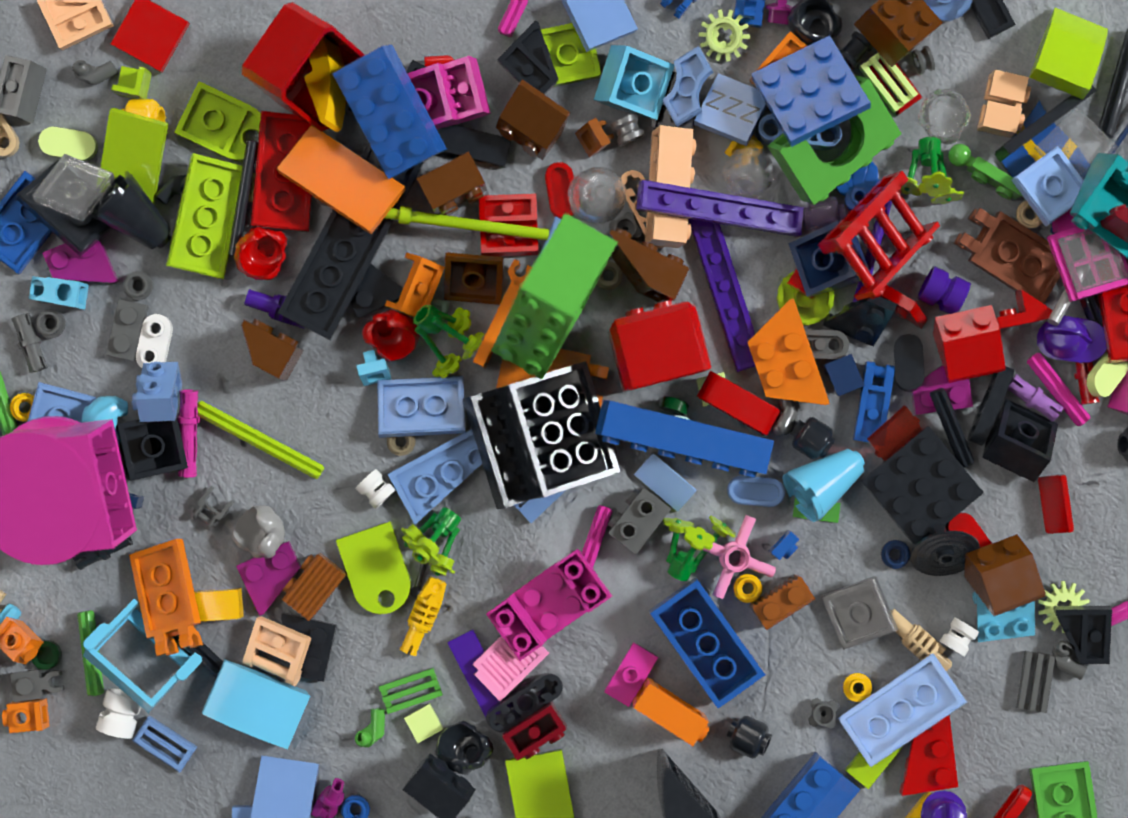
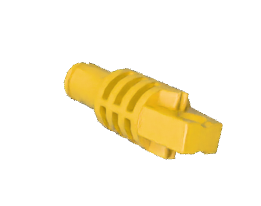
M432 576L426 581L417 596L407 620L409 629L402 646H400V651L406 654L410 652V655L417 656V651L425 633L431 631L441 608L447 585L445 581Z

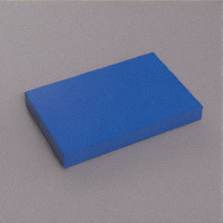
M27 171L22 173L0 202V261L17 274H21L52 234V231L16 200L17 194L36 179Z

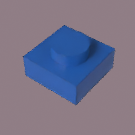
M787 530L768 551L778 560L782 557L788 559L797 550L798 546L796 543L799 538Z

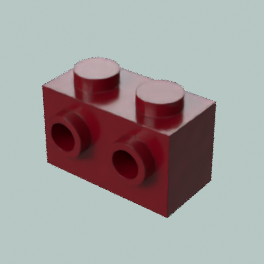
M550 702L508 731L503 732L502 737L517 761L523 757L527 760L540 752L539 747L548 741L550 744H553L564 737L567 724L553 702Z

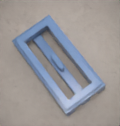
M151 716L147 717L132 740L178 772L184 769L186 763L197 749V746ZM149 725L185 748L187 752L185 753L148 728ZM145 734L155 742L159 743L160 745H162L163 747H165L166 749L180 757L182 760L179 763L178 761H176L175 759H173L172 757H170L169 755H167L166 753H164L148 741L144 740L142 736Z

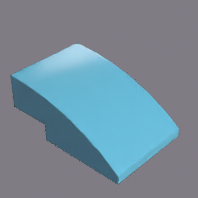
M224 659L202 714L240 732L288 749L310 695L306 690L281 682L276 677Z

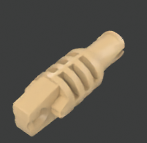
M893 608L891 610L898 628L896 633L901 637L900 641H902V644L921 661L934 653L947 672L952 667V661L943 653L946 648L919 624L912 625L896 609Z

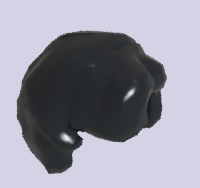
M800 0L792 7L787 17L791 32L807 46L829 35L831 38L837 37L842 29V18L835 13L833 5L829 0Z
M460 721L447 726L440 734L436 743L435 754L452 771L467 775L475 769L482 768L485 765L484 761L490 757L494 748L492 740L480 731H477L474 725L466 721Z

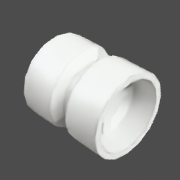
M108 688L103 701V706L106 710L100 712L96 730L114 737L132 738L137 724L134 716L140 713L141 707L121 689Z

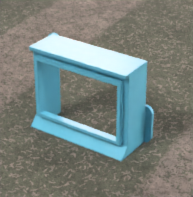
M133 599L109 625L106 623L100 624L84 641L85 651L83 656L149 714L179 680L187 679L200 665L202 658L196 652L189 656L178 646L179 653L169 657L181 668L152 699L98 652L127 620L146 636L142 614L136 609L138 602ZM149 638L155 644V639Z

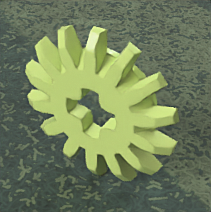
M721 9L718 10L719 18H715L710 13L708 17L712 22L710 24L702 22L701 25L707 28L706 32H699V37H706V41L700 45L701 48L707 45L710 47L706 55L710 56L713 52H716L715 60L720 61L722 54H724L726 62L731 61L730 53L733 52L738 58L741 56L738 48L747 49L748 46L742 42V39H750V35L743 34L742 30L748 28L749 25L744 24L740 26L739 22L743 16L739 15L734 20L732 18L733 10H729L728 16L724 17ZM720 28L732 31V34L729 36L731 39L729 43L718 41L717 37L720 35L718 30Z
M1061 581L1060 589L1052 583L1050 586L1053 592L1049 593L1045 590L1046 601L1038 600V604L1045 605V609L1038 611L1039 615H1047V618L1043 621L1045 625L1051 621L1054 623L1051 628L1053 631L1060 625L1053 610V606H1058L1057 603L1059 601L1066 602L1068 599L1071 602L1069 606H1082L1090 603L1089 599H1080L1085 592L1083 589L1075 593V583L1071 584L1070 589H1067L1065 581Z

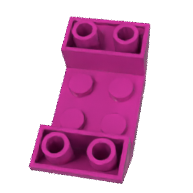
M576 549L520 587L486 613V615L519 661H521L583 614L591 612L612 597V594L580 550Z

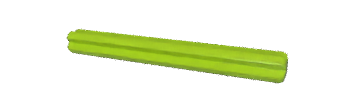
M204 401L197 403L198 416L314 479L320 478L323 473L324 466Z

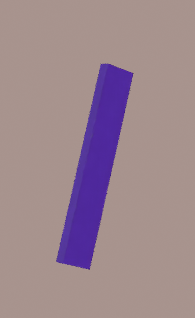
M641 180L638 186L636 210L799 237L802 234L804 207Z
M688 219L736 372L755 367L747 343L755 335V331L721 226L716 223Z

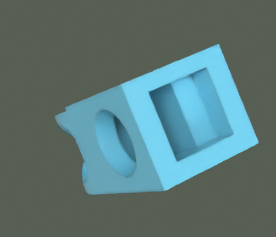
M32 276L29 299L85 310L89 284L51 277Z

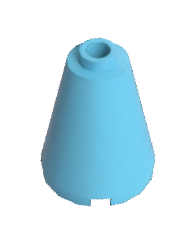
M845 449L789 470L782 477L783 485L789 497L795 495L800 503L796 505L797 509L807 519L815 522L822 519L864 472L863 465H865L861 454L856 450Z

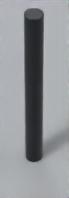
M246 141L228 255L234 256L235 245L243 237L258 143L254 141Z

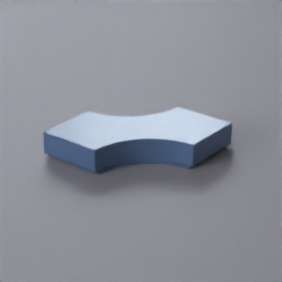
M699 46L674 60L677 72L676 82L672 91L662 100L677 127L702 112L699 103L700 90L705 80L714 73Z

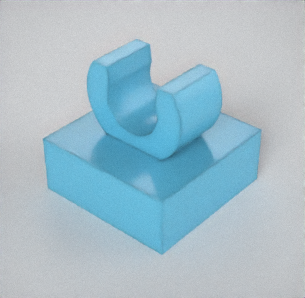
M375 350L363 352L365 363L357 365V370L364 386L377 383V380L392 379L385 358L378 360Z

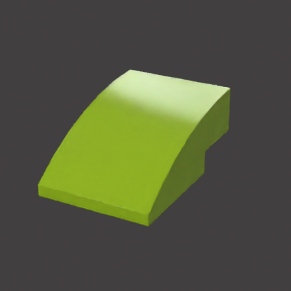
M1055 7L1036 53V60L1029 78L1084 99L1094 81L1106 43L1108 29Z

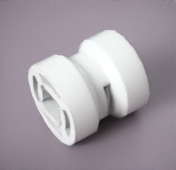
M377 469L371 472L355 488L361 495H366L369 498V504L374 509L378 508L396 491L390 483H385L382 480V474Z
M954 617L950 623L951 629L942 636L940 642L965 657L969 650V643L975 640L980 632ZM957 633H959V634H961L962 636H964V638L959 637V636L957 635Z

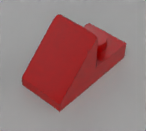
M1020 289L1015 291L1019 313H1017L1016 308L999 311L1000 317L996 319L999 328L1002 329L1048 320L1053 310Z

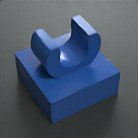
M736 0L733 19L735 20L739 15H742L743 18L740 20L739 25L748 24L749 27L761 28L765 0Z

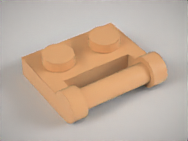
M260 616L256 618L243 657V664L251 668L256 666L286 679L285 682L287 684L296 686L301 678V669L312 638ZM262 650L291 663L290 667L287 668L259 655L258 651Z

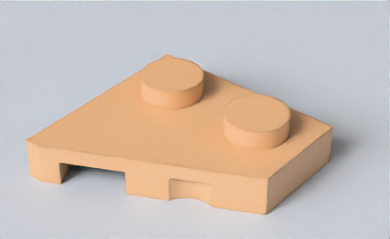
M37 0L61 50L67 49L114 26L102 0Z

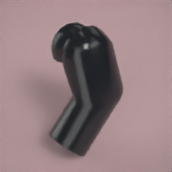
M186 175L170 177L155 197L166 205L175 194H182Z

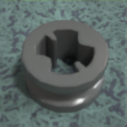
M927 45L922 47L921 51L917 49L912 51L913 62L920 75L924 74L926 69L929 71L935 70L934 58Z

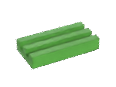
M434 667L379 686L383 702L386 705L387 714L443 695ZM427 676L431 677V681L390 695L388 694L387 690ZM434 686L435 691L395 705L391 703L392 700Z

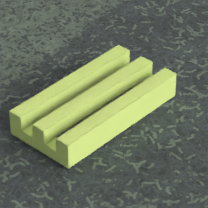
M879 53L872 56L859 67L865 77L870 79L875 90L893 113L918 95L896 65L891 68ZM879 59H881V61L884 63V65L888 68V70L891 72V74L895 77V79L898 81V83L902 86V88H903V89L905 90V92L908 94L907 96H905V95L903 94V92H902V91L900 90V88L896 85V83L893 81V79L890 77V75L886 72V70L883 68V66L879 63V61H878ZM873 65L900 100L898 103L894 101L869 67Z

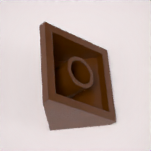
M446 252L444 300L500 305L505 267L504 257Z

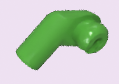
M371 709V723L355 735V743L358 746L370 747L384 736L385 709Z

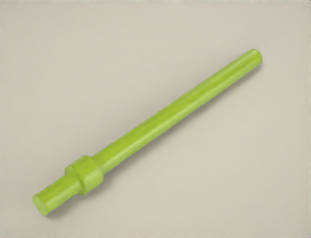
M400 206V209L391 208L384 217V219L398 220L399 224L410 225V222L546 241H548L549 229L412 211L410 207Z

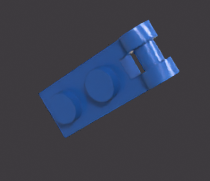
M865 362L863 370V383L865 386L861 387L853 440L883 445L895 374L894 365L886 364L885 367L875 365V362ZM873 377L883 378L882 386L872 385Z

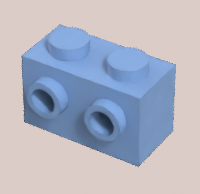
M178 362L143 363L141 375L136 377L137 393L132 395L133 410H138L140 422L175 421L180 399L179 391L182 388Z

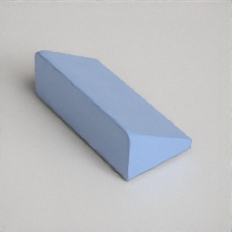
M654 453L647 458L634 474L677 512L697 491Z

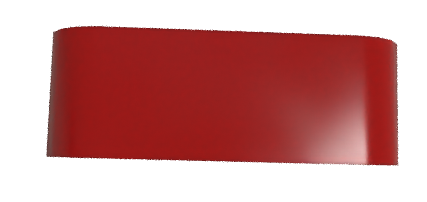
M712 371L709 372L696 395L702 401L765 436L768 435L781 411Z

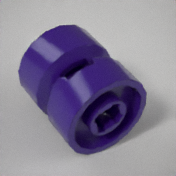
M933 266L920 288L917 299L930 306L937 303L939 304V310L947 314L957 313L969 293L971 283L957 276L951 279L949 278V272Z

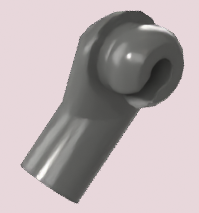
M778 399L782 414L779 420L774 422L772 431L775 435L781 436L782 434L787 435L792 431L797 421L798 413L793 401Z

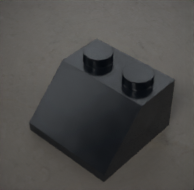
M1006 399L986 440L982 458L1020 477L1035 482L1051 461L1058 423L1052 422Z
M177 416L175 421L140 422L138 419L116 425L129 481L188 468Z
M430 753L421 761L402 790L437 818H456L468 804L476 789L471 786L466 778L457 775L448 768L442 759L436 758Z

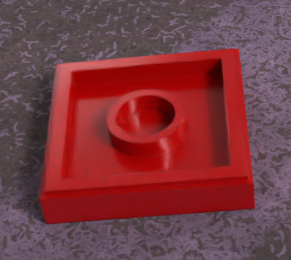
M134 0L111 45L163 73L190 23L150 0Z

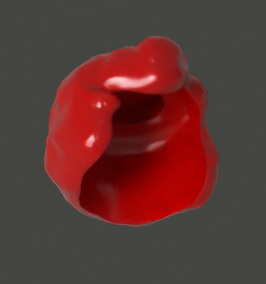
M262 227L250 229L249 233L241 237L235 245L234 259L237 269L255 280L268 281L276 278L283 261L286 259L284 250L287 246V238L282 231L266 230Z
M394 309L375 314L373 320L368 322L362 329L364 341L374 349H377V354L385 358L387 362L408 357L415 350L420 335L415 332L417 325L414 323V320L407 314L399 313Z

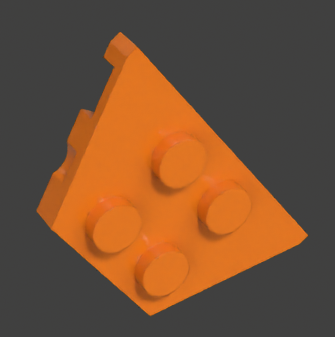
M794 298L790 299L747 342L765 396L828 405L830 402Z

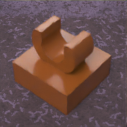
M594 118L575 132L589 158L598 154L614 138L613 133L607 136L602 129L607 124L605 120L598 122L597 118Z

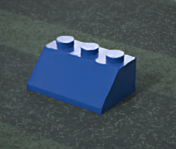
M815 752L761 818H837L861 789Z

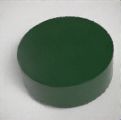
M664 396L661 398L659 408L672 414L686 416L689 405L682 400Z
M44 640V643L38 649L37 655L31 661L39 669H51L61 661V648L54 641Z

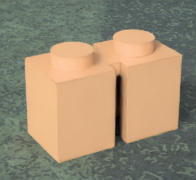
M994 70L989 74L984 100H987V104L982 105L977 127L978 131L1009 138L1015 135L1017 131H1021L1025 115L1021 114L1022 103L1028 102L1031 92V86H1027L1029 77L1000 70Z

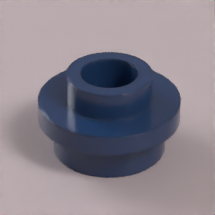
M891 540L882 547L881 559L886 566L899 569L908 563L910 550L904 542ZM893 549L899 550L900 556L898 559L893 560L890 557V552Z

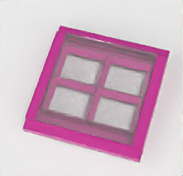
M1075 227L1047 236L1070 302L1128 285V266L1125 257L1089 229L1085 231Z

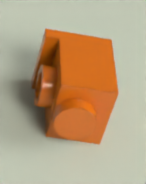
M6 617L0 624V649L13 662L27 664L37 655L38 649L44 641L23 621Z
M47 698L20 702L13 701L6 704L7 709L2 711V723L4 727H9V733L42 731L50 727ZM20 712L26 715L25 722L20 721Z

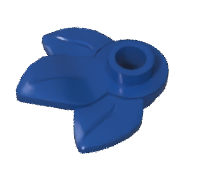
M873 161L866 167L859 168L854 172L848 182L836 187V190L845 196V204L850 211L859 203L855 196L861 195L865 197L880 181L878 180V168Z

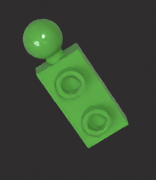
M956 144L949 150L948 158L951 164L957 167L967 166L966 170L972 173L971 177L975 181L983 185L989 183L997 188L995 192L1008 200L1011 198L1017 199L1022 196L1011 181L1013 179L1012 176L979 156L973 157L968 146Z

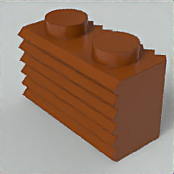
M318 553L316 557L311 554L300 567L304 572L298 580L292 577L282 590L286 593L282 600L308 621L313 619L347 575L345 571L322 553Z
M794 574L793 578L789 577L788 581L784 580L783 584L779 583V587H774V590H769V593L760 596L759 600L757 599L754 603L751 602L750 607L763 628L768 630L814 601L815 597L803 578Z

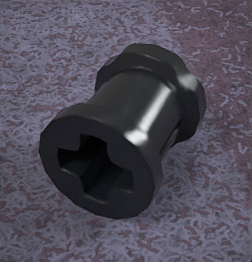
M857 31L851 34L852 39L842 50H839L849 68L853 70L857 68V62L867 51L870 52L874 48Z

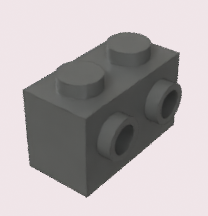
M644 487L640 491L635 488L625 500L628 507L622 514L617 511L607 524L611 527L608 533L635 554L639 552L671 510L668 505Z

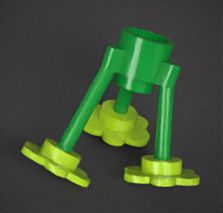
M936 137L921 138L918 141V149L912 150V161L907 176L909 180L901 187V193L915 196L928 193L929 196L934 197L931 199L932 204H946L962 199L964 192H957L955 188H951L952 179L946 175L944 152L941 151V140ZM918 161H921L923 166L931 167L932 174L924 176L922 183L917 185L918 182L913 178Z
M425 305L416 313L414 317V323L417 325L415 332L422 336L438 358L436 368L432 372L434 377L446 378L449 374L455 373L460 368L459 363L462 359H469L480 346L481 339L484 336L483 332H477L475 335L471 334L468 338L464 336V331H467L471 326V319L469 318L471 313L469 310L459 307L455 310L454 314L448 315L433 305ZM443 329L448 332L449 337H455L463 342L462 349L465 352L462 358L454 353L444 356L428 334L432 333L435 335Z
M712 515L709 516V519L714 524L712 526V529L715 531L713 535L706 533L701 527L694 528V523L683 521L678 518H664L662 520L663 524L669 526L668 529L673 532L670 552L666 559L670 563L667 570L668 574L677 580L688 581L691 573L696 572L698 565L708 553L703 551V549L711 550L713 543L720 536L726 538L727 535L735 538V531ZM685 533L684 539L691 547L688 553L679 551L677 555L679 534ZM696 550H701L697 557L694 558Z

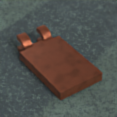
M978 208V210L974 209L968 219L983 227L976 239L966 232L963 234L959 233L953 244L972 253L968 259L970 263L1013 290L1022 289L1044 304L1060 278V273L1048 241L1001 211L997 212L993 217L981 208Z

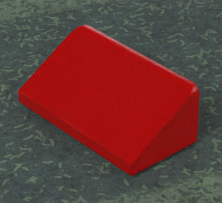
M1063 474L1039 477L1038 486L1045 532L1049 534L1073 532L1074 525L1067 477Z

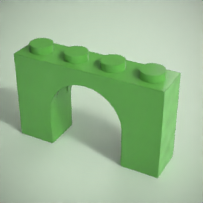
M855 75L871 103V108L849 119L851 137L846 149L840 156L831 161L822 162L816 156L807 140L791 147L784 133L767 146L802 201L815 205L826 200L833 189L848 182L854 172L859 168L869 165L875 155L891 147L894 144V140L902 134L869 78Z

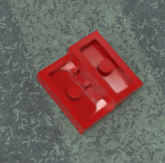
M536 193L484 195L483 198L479 199V218L484 221L538 228ZM480 232L481 255L483 256L539 255L538 239Z

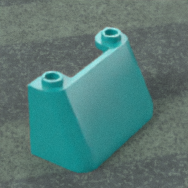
M1098 153L1090 164L1070 211L1073 217L1072 223L1082 230L1087 231L1089 229L1128 259V243L1104 229L1100 223L1102 219L1110 215V209L1120 205H1126L1128 208V161L1118 154Z

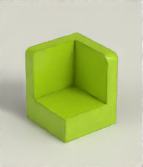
M121 66L118 85L112 84L111 91L118 96L126 98L147 99L152 73L144 67L135 69Z

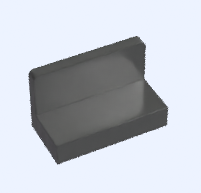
M5 55L0 73V114L15 117L28 123L34 122L47 71L45 67L31 60Z

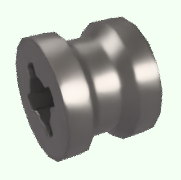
M636 114L625 116L610 124L612 131L617 133L619 147L630 144L645 136L643 129L638 127V117Z

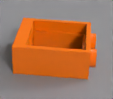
M649 677L645 679L632 701L634 709L691 746H694L696 741L701 743L710 729L707 726L709 721L703 712Z

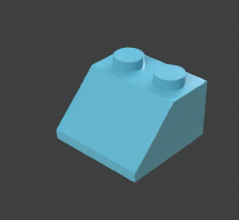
M611 45L594 101L621 111L658 120L663 104L662 100L665 98L675 65L629 46Z

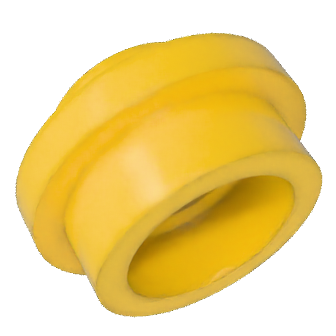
M20 393L11 400L10 412L15 419L22 422L28 421L34 399L32 394ZM22 402L30 404L28 412H21L19 410V405Z
M743 574L735 580L733 591L740 601L751 603L761 596L762 584L756 576ZM745 583H751L753 586L752 591L748 594L742 590Z
M853 673L844 680L843 692L851 701L862 702L870 696L872 683L866 675ZM856 683H862L863 689L859 693L853 691V686Z

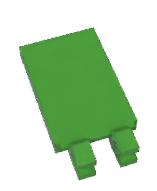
M1089 761L1029 768L1037 818H1098Z

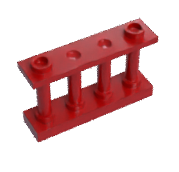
M903 170L884 176L818 244L824 254L835 251L842 253L864 285L854 295L856 300L879 297L885 291L884 286L920 247L928 244L933 239L932 234L940 227L938 221L922 225L902 197L901 187L909 180ZM888 201L893 203L913 232L906 240L903 239L885 213L886 208L884 205ZM872 218L876 219L897 249L890 258H888L868 229V222ZM856 235L860 237L880 266L873 276L851 246L853 244L851 240Z

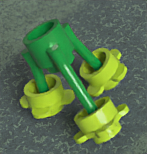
M442 507L438 514L433 513L430 519L419 529L413 524L407 529L401 528V531L404 533L402 540L405 542L404 545L413 551L412 556L417 562L421 564L428 563L431 566L430 571L434 572L436 576H446L447 572L455 574V571L452 570L455 561L448 558L453 541L460 531L457 526L461 522V518L455 512ZM433 525L432 530L434 533L428 539L423 534ZM449 535L442 554H438L439 548L435 544L439 536L446 538Z

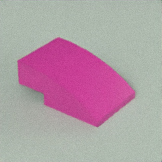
M468 55L445 64L436 63L407 73L436 129L491 114L478 62L474 57Z

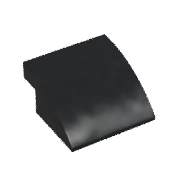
M586 361L548 372L543 379L535 376L463 399L496 509L507 508L531 499L544 498L620 472L612 444L603 442V435L595 434L601 407Z
M663 749L659 750L657 754V786L664 818H721L717 810Z

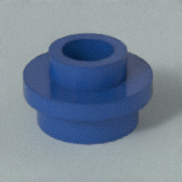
M360 795L347 797L341 806L343 818H368L370 813L368 801ZM352 805H359L361 812L359 814L352 813Z

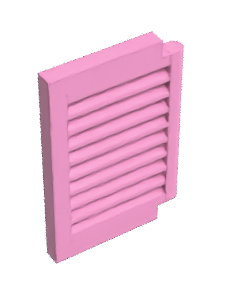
M500 636L472 664L478 670L474 675L500 702L549 652L541 646L519 661L503 637Z

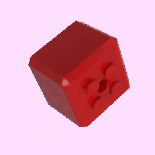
M291 2L281 8L242 64V75L280 106L322 132L330 128L320 122L304 76L313 71L308 57L323 36L340 48L344 67L365 56V54L334 26Z
M669 300L654 304V310L644 312L642 307L626 311L625 317L614 320L609 328L608 335L623 392L712 369L696 306L687 301L672 305V301Z

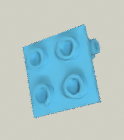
M972 593L973 602L977 604V631L980 632L977 636L978 642L1035 635V601L993 616L977 593Z

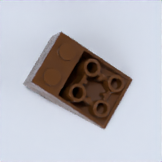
M616 228L615 231L611 229L604 234L618 242L611 257L638 293L658 303L676 299L690 269L683 265L684 261L681 258L672 254H668L666 257L657 252L658 248L655 245L642 241L640 244L631 239L632 235L619 228Z

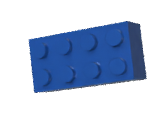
M392 44L381 46L333 73L388 179L406 172L447 149Z
M696 577L649 610L651 616L718 709L765 676V673Z

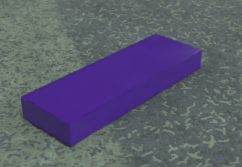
M471 629L447 643L486 718L488 710L499 701L474 675L478 670L472 664L485 650L474 629Z

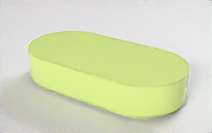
M48 127L41 132L38 140L41 150L53 157L88 161L96 155L98 150L96 139L84 131Z
M1106 351L1088 374L1087 388L1090 394L1094 397L1109 396L1126 375L1128 361L1109 363L1108 352Z

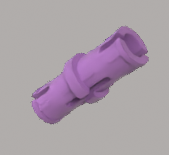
M1013 375L1008 390L1025 401V406L1028 408H1035L1052 422L1056 420L1059 416L1058 412H1062L1063 406L1043 394L1044 390L1040 387L1035 388L1020 378L1019 375Z

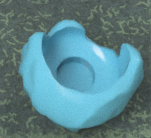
M117 396L97 397L89 406L84 408L82 422L113 419L114 428H116L117 418L128 414V402ZM115 429V433H116V437H117V442H118V446H119L120 443H121V440H120V438H119V436H118L117 430Z

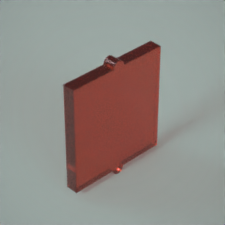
M904 405L867 438L875 449L874 454L881 458L883 462L922 430V427L919 425L920 420L913 416L908 407Z

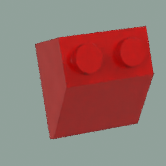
M992 305L935 317L933 337L948 383L1005 371L1001 332Z

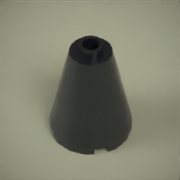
M125 171V178L121 175L117 176L100 193L98 198L101 200V203L98 207L94 204L90 207L89 214L94 219L150 249L156 247L161 249L171 238L169 235L170 226L135 177L128 171Z

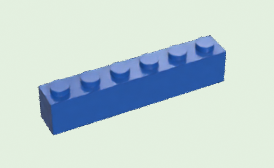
M603 400L595 434L603 435V442L620 445V440L631 442L630 448L647 452L649 446L658 449L657 455L675 458V454L678 453L686 455L685 461L702 465V461L707 460L713 462L712 468L728 472L730 466L740 468L739 474L756 478L757 473L767 474L774 440L610 400Z

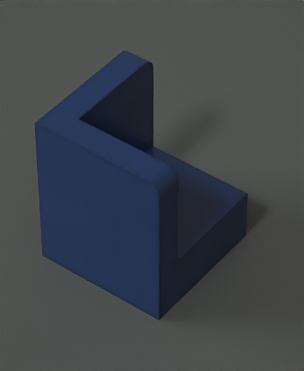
M852 354L821 366L825 376H829L837 396L865 386Z

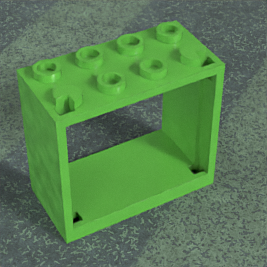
M565 213L521 285L492 348V352L501 356L503 360L510 361L523 368L527 373L543 379L583 311L618 242Z

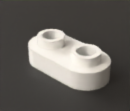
M150 315L142 324L136 351V361L141 368L143 363L166 362L173 326L171 321L163 315ZM155 323H159L161 326V330L157 334L152 332V326ZM149 351H152L155 355L154 360L151 362L146 360V354Z

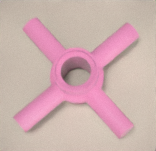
M745 515L735 541L727 542L724 545L713 543L711 550L703 549L705 552L718 556L719 562L723 567L713 595L718 598H724L733 574L736 572H741L748 568L771 578L775 574L776 567L750 557V552L745 546L756 521L751 516ZM739 550V560L735 563H729L730 553Z

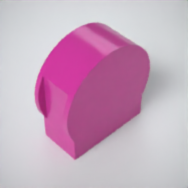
M45 416L30 420L20 425L11 433L0 437L1 551L25 563L52 565L64 562L83 551L113 549L137 531L113 419L80 423L70 418Z

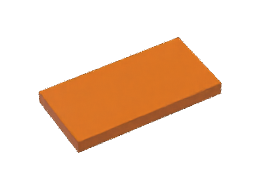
M310 126L277 168L278 173L369 234L374 232L406 190L404 185L393 178L388 179L383 171L313 126Z

